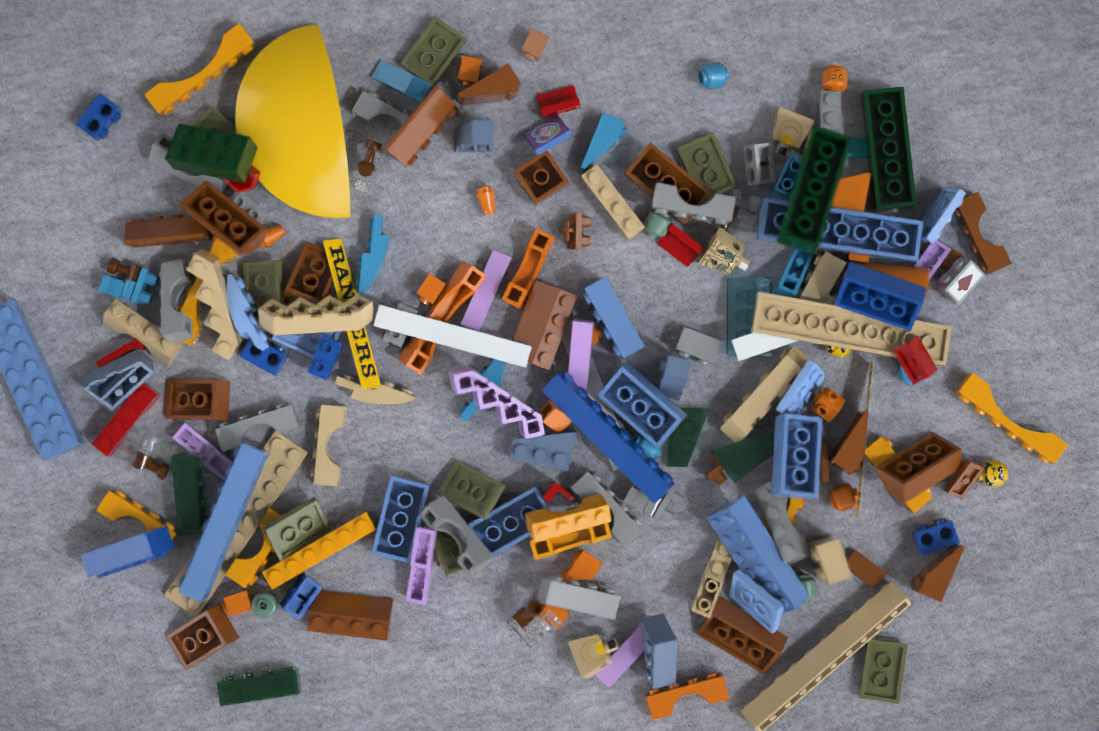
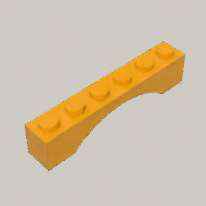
M238 23L223 35L217 54L201 72L182 81L160 82L144 95L161 116L164 114L167 116L175 110L174 107L180 102L181 104L187 102L191 98L190 95L192 93L203 90L209 80L219 78L225 68H231L238 63L237 59L241 56H247L254 51L253 47L256 44L241 24Z
M214 235L212 239L214 244L207 252L219 258L222 267L227 262L236 259L239 254ZM195 276L194 284H191L186 291L188 296L185 302H181L178 307L179 312L184 313L192 320V339L181 341L190 346H194L202 329L199 309L201 300L195 298L203 280Z
M969 373L955 391L959 395V400L965 404H972L975 407L973 410L979 415L988 416L991 419L989 422L997 428L1001 426L1006 430L1005 434L1013 440L1017 438L1022 442L1021 446L1029 452L1034 451L1038 454L1037 458L1044 464H1055L1068 447V444L1054 433L1033 432L1010 421L996 405L989 384L974 373Z
M367 511L262 573L271 589H274L371 533L378 527Z

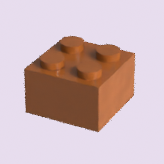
M548 150L514 170V175L535 206H538L569 185V181Z

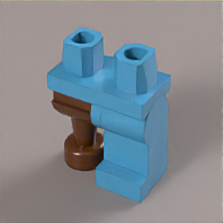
M112 257L109 261L107 272L111 274H116L117 272L126 275L125 281L103 275L98 292L137 304H151L154 294L145 292L147 284L157 287L160 277L152 273L151 270L136 265L131 267L122 265L119 259Z

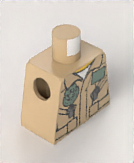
M719 227L703 250L699 264L725 274H730L735 266L745 271L749 266L750 260L742 256L744 244Z

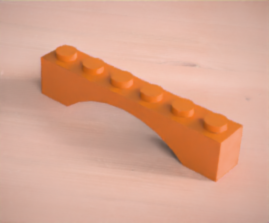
M462 260L427 313L426 318L447 323L459 306L477 291L487 275ZM412 336L397 360L421 375L432 359L436 343Z

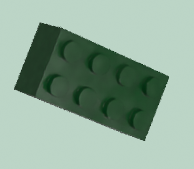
M178 123L165 160L174 170L245 183L258 147L249 136Z

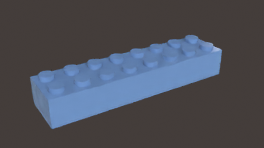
M770 198L762 200L756 240L776 242L788 201ZM831 208L819 249L913 263L918 261L923 221Z
M11 299L1 304L0 370L42 460L48 461L84 444V441L18 301Z
M242 443L241 446H237L233 455L236 459L233 464L228 466L226 475H228L225 483L222 482L219 487V499L217 502H213L210 509L212 515L209 520L205 521L202 527L204 534L201 539L198 538L194 546L196 553L194 557H190L186 565L188 569L187 574L182 576L179 581V593L199 602L208 599L267 461L269 451L250 443Z

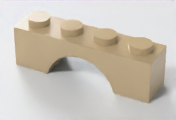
M597 164L581 176V180L603 205L628 241L644 230L645 226Z
M117 299L105 311L103 316V323L118 334L126 333L138 339L147 347L154 358L167 367L180 353L181 342L170 343L161 336L160 328Z
M321 405V409H317L316 420L320 421L319 428L315 429L314 439L318 440L317 448L313 449V460H316L315 468L311 470V480H314V484L340 485L341 466L330 458L327 444L334 431L345 427L347 407Z

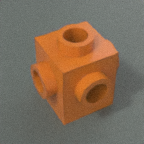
M826 386L822 392L817 391L813 396L812 401L814 403L810 409L830 423L840 412L846 400Z

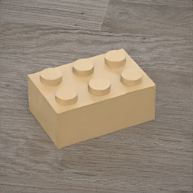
M828 536L809 542V550L811 552L809 557L815 561L816 567H813L817 579L819 578L822 582L830 585L852 578L839 538Z

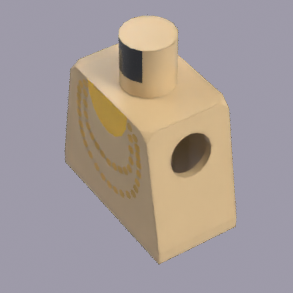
M779 107L771 138L772 142L779 144L775 154L786 158L790 148L798 150L815 120Z
M599 634L568 642L580 675L584 679H589L613 662L610 653L619 649L615 638L605 642L604 637Z

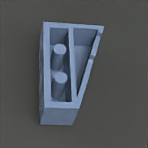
M477 117V120H471L455 128V152H494L493 120H489V117Z
M137 349L82 376L83 389L113 411L155 372L153 360Z
M671 355L661 360L659 371L662 374L658 389L669 399L680 401L683 394L682 389H685L689 378L692 360Z
M576 432L536 436L527 439H513L509 459L568 471Z
M659 614L641 618L646 665L644 675L646 681L650 682L653 689L676 684L677 639L665 615Z

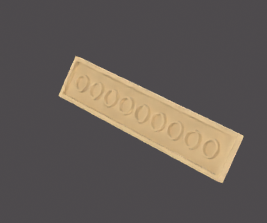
M758 292L751 332L897 358L893 351L895 348L919 336L934 364L946 366L952 327L915 320L911 331H907L834 305Z
M276 430L263 448L270 452L208 599L199 602L179 593L180 587H178L181 577L187 574L188 569L186 565L188 561L164 595L195 617L203 611L225 578V574L234 560L240 556L258 529L259 523L268 510L273 507L309 453L281 433L279 434ZM194 550L190 557H194L196 550Z

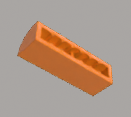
M852 262L926 287V292L929 290L930 268Z

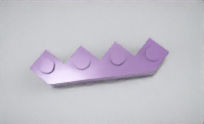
M469 366L449 370L452 390L456 394L473 391L474 402L479 409L495 406L497 419L502 424L518 421L519 432L525 439L545 435L542 416L536 410Z

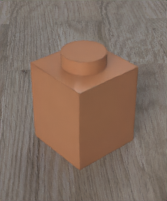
M531 28L521 48V53L524 54L523 57L532 62L534 60L539 61L549 42V36Z

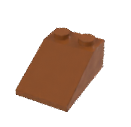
M509 63L458 93L456 101L460 105L495 103L506 99L510 101L517 96L521 82Z
M306 242L285 288L283 301L293 303L302 297L316 305L328 296L333 284V278L324 248Z
M168 379L165 419L228 421L230 381Z
M859 411L828 458V462L846 474L858 473L863 465L861 461L864 457L869 413L866 411Z
M959 544L948 547L923 568L919 575L916 574L914 576L912 590L942 602L965 547Z
M221 604L206 610L166 636L185 670H188L240 638Z

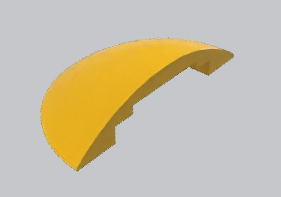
M318 24L307 25L291 30L272 41L256 56L247 69L237 94L235 106L236 134L249 136L258 147L252 165L260 172L258 181L277 199L298 211L324 218H349L350 191L347 155L335 81Z

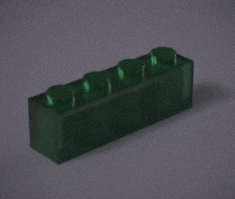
M200 452L177 453L171 456L178 535L204 533L202 527L205 521L208 520V517L205 515L207 499L204 497L203 492L205 488V478L202 477L204 461L200 457Z
M293 666L282 667L281 671L273 672V669L262 670L261 674L254 675L253 672L241 674L242 677L234 678V675L223 676L222 680L217 682L220 707L300 695L302 692L299 669H293Z

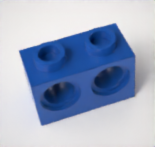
M100 93L77 121L76 125L99 141L108 135L109 127L120 120L123 110ZM110 106V114L103 115V109ZM97 121L99 123L98 129L91 131V124Z
M323 336L307 372L328 381L344 344Z
M250 338L240 357L277 376L288 357L284 353L285 349L276 344L274 347L269 345L265 350H261L260 354L254 355L252 353L254 343ZM272 354H277L279 358L275 365L269 362V357Z
M941 518L935 520L934 525L927 526V524L915 527L916 531L911 533L919 555L924 556L960 543L952 520ZM944 527L949 531L946 538L940 536V530ZM927 533L930 536V541L927 544H923L921 537Z
M302 572L279 605L283 610L299 620L323 587Z

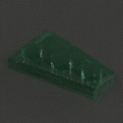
M679 407L687 416L668 437V467L688 466L709 409Z
M768 432L711 450V452L732 482L736 483L774 455L775 436L772 432Z

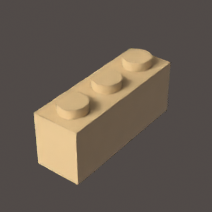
M826 251L822 255L818 254L813 264L816 266L812 272L809 271L804 278L806 284L803 289H798L795 296L796 299L824 304L846 262Z

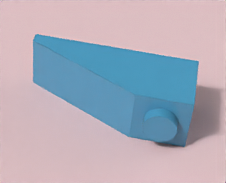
M380 60L371 77L419 104L424 101L433 89L431 84Z
M602 113L580 170L585 171L615 145L619 138L623 139L627 129L624 127L625 121Z
M794 249L774 295L795 298L813 254Z

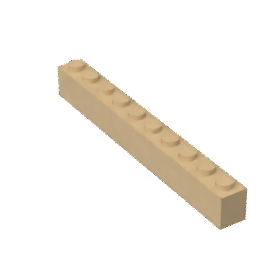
M892 581L882 586L879 593L867 599L859 610L853 611L844 623L838 624L829 636L823 637L815 648L808 650L801 660L794 662L786 673L779 675L772 685L764 688L759 693L758 697L746 703L744 709L741 710L743 715L757 731H765L911 605L907 596Z

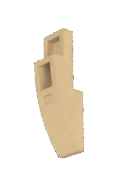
M345 374L342 377L337 376L335 384L353 390L350 398L362 402L395 405L415 401L416 398L412 396L413 391L402 388L401 391L393 388L394 384L383 381L381 387H376L375 390L372 388L362 390L361 384L353 382L355 378Z
M720 538L717 539L712 554L708 559L691 608L692 612L710 618L732 560V556L722 544Z

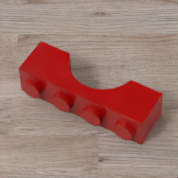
M147 382L141 384L105 426L92 445L105 456H112L124 442L130 429L150 410L161 394Z

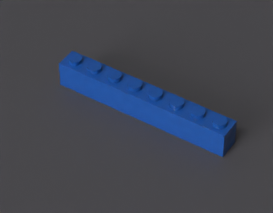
M562 371L556 374L542 389L547 397L654 504L675 485L672 481V476L668 472L663 471L659 467L658 462L654 458L649 457L644 452V448L640 444L635 443L630 438V434L626 430L621 429L616 424V420L611 415H607L602 410V406L597 401L592 400L588 396V392L583 387L578 386L569 373Z

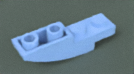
M229 274L227 276V300L234 325L240 336L246 339L250 337L254 345L263 351L269 347L266 341L268 337L262 329L259 330L256 325L258 320L252 314L257 310L254 306L255 300L250 293H246L244 289L246 285L240 277L237 278Z

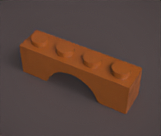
M979 192L963 198L962 204L954 210V215L957 219L960 218L963 224L961 226L962 232L970 239L971 243L969 246L972 253L977 254L980 270L988 275L1012 263L1004 246L992 245L981 236L979 221L987 209Z

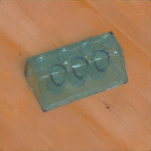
M773 277L727 278V357H737L732 340L754 333L751 330L757 293L773 294ZM773 350L752 357H773Z

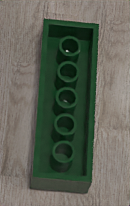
M904 86L865 90L860 95L869 173H871L870 186L873 212L912 208L917 203Z
M813 125L806 141L776 243L813 255L818 251L852 137Z

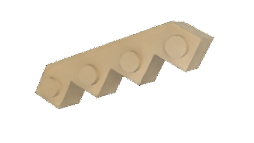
M200 249L194 254L186 270L203 280L195 298L212 307L203 323L220 333L212 351L230 360L236 355L244 337L239 335L230 314L227 300V282L223 277L220 260L204 249Z
M356 294L345 303L329 295L316 305L300 297L287 307L271 299L258 308L259 324L261 328L273 335L361 330L373 321V303L359 294Z
M795 345L789 351L785 349L778 358L781 360L771 371L767 369L760 376L762 380L752 392L748 390L741 398L743 401L733 413L729 411L722 419L724 423L719 429L736 444L748 435L756 423L772 408L773 404L791 387V384L809 360Z

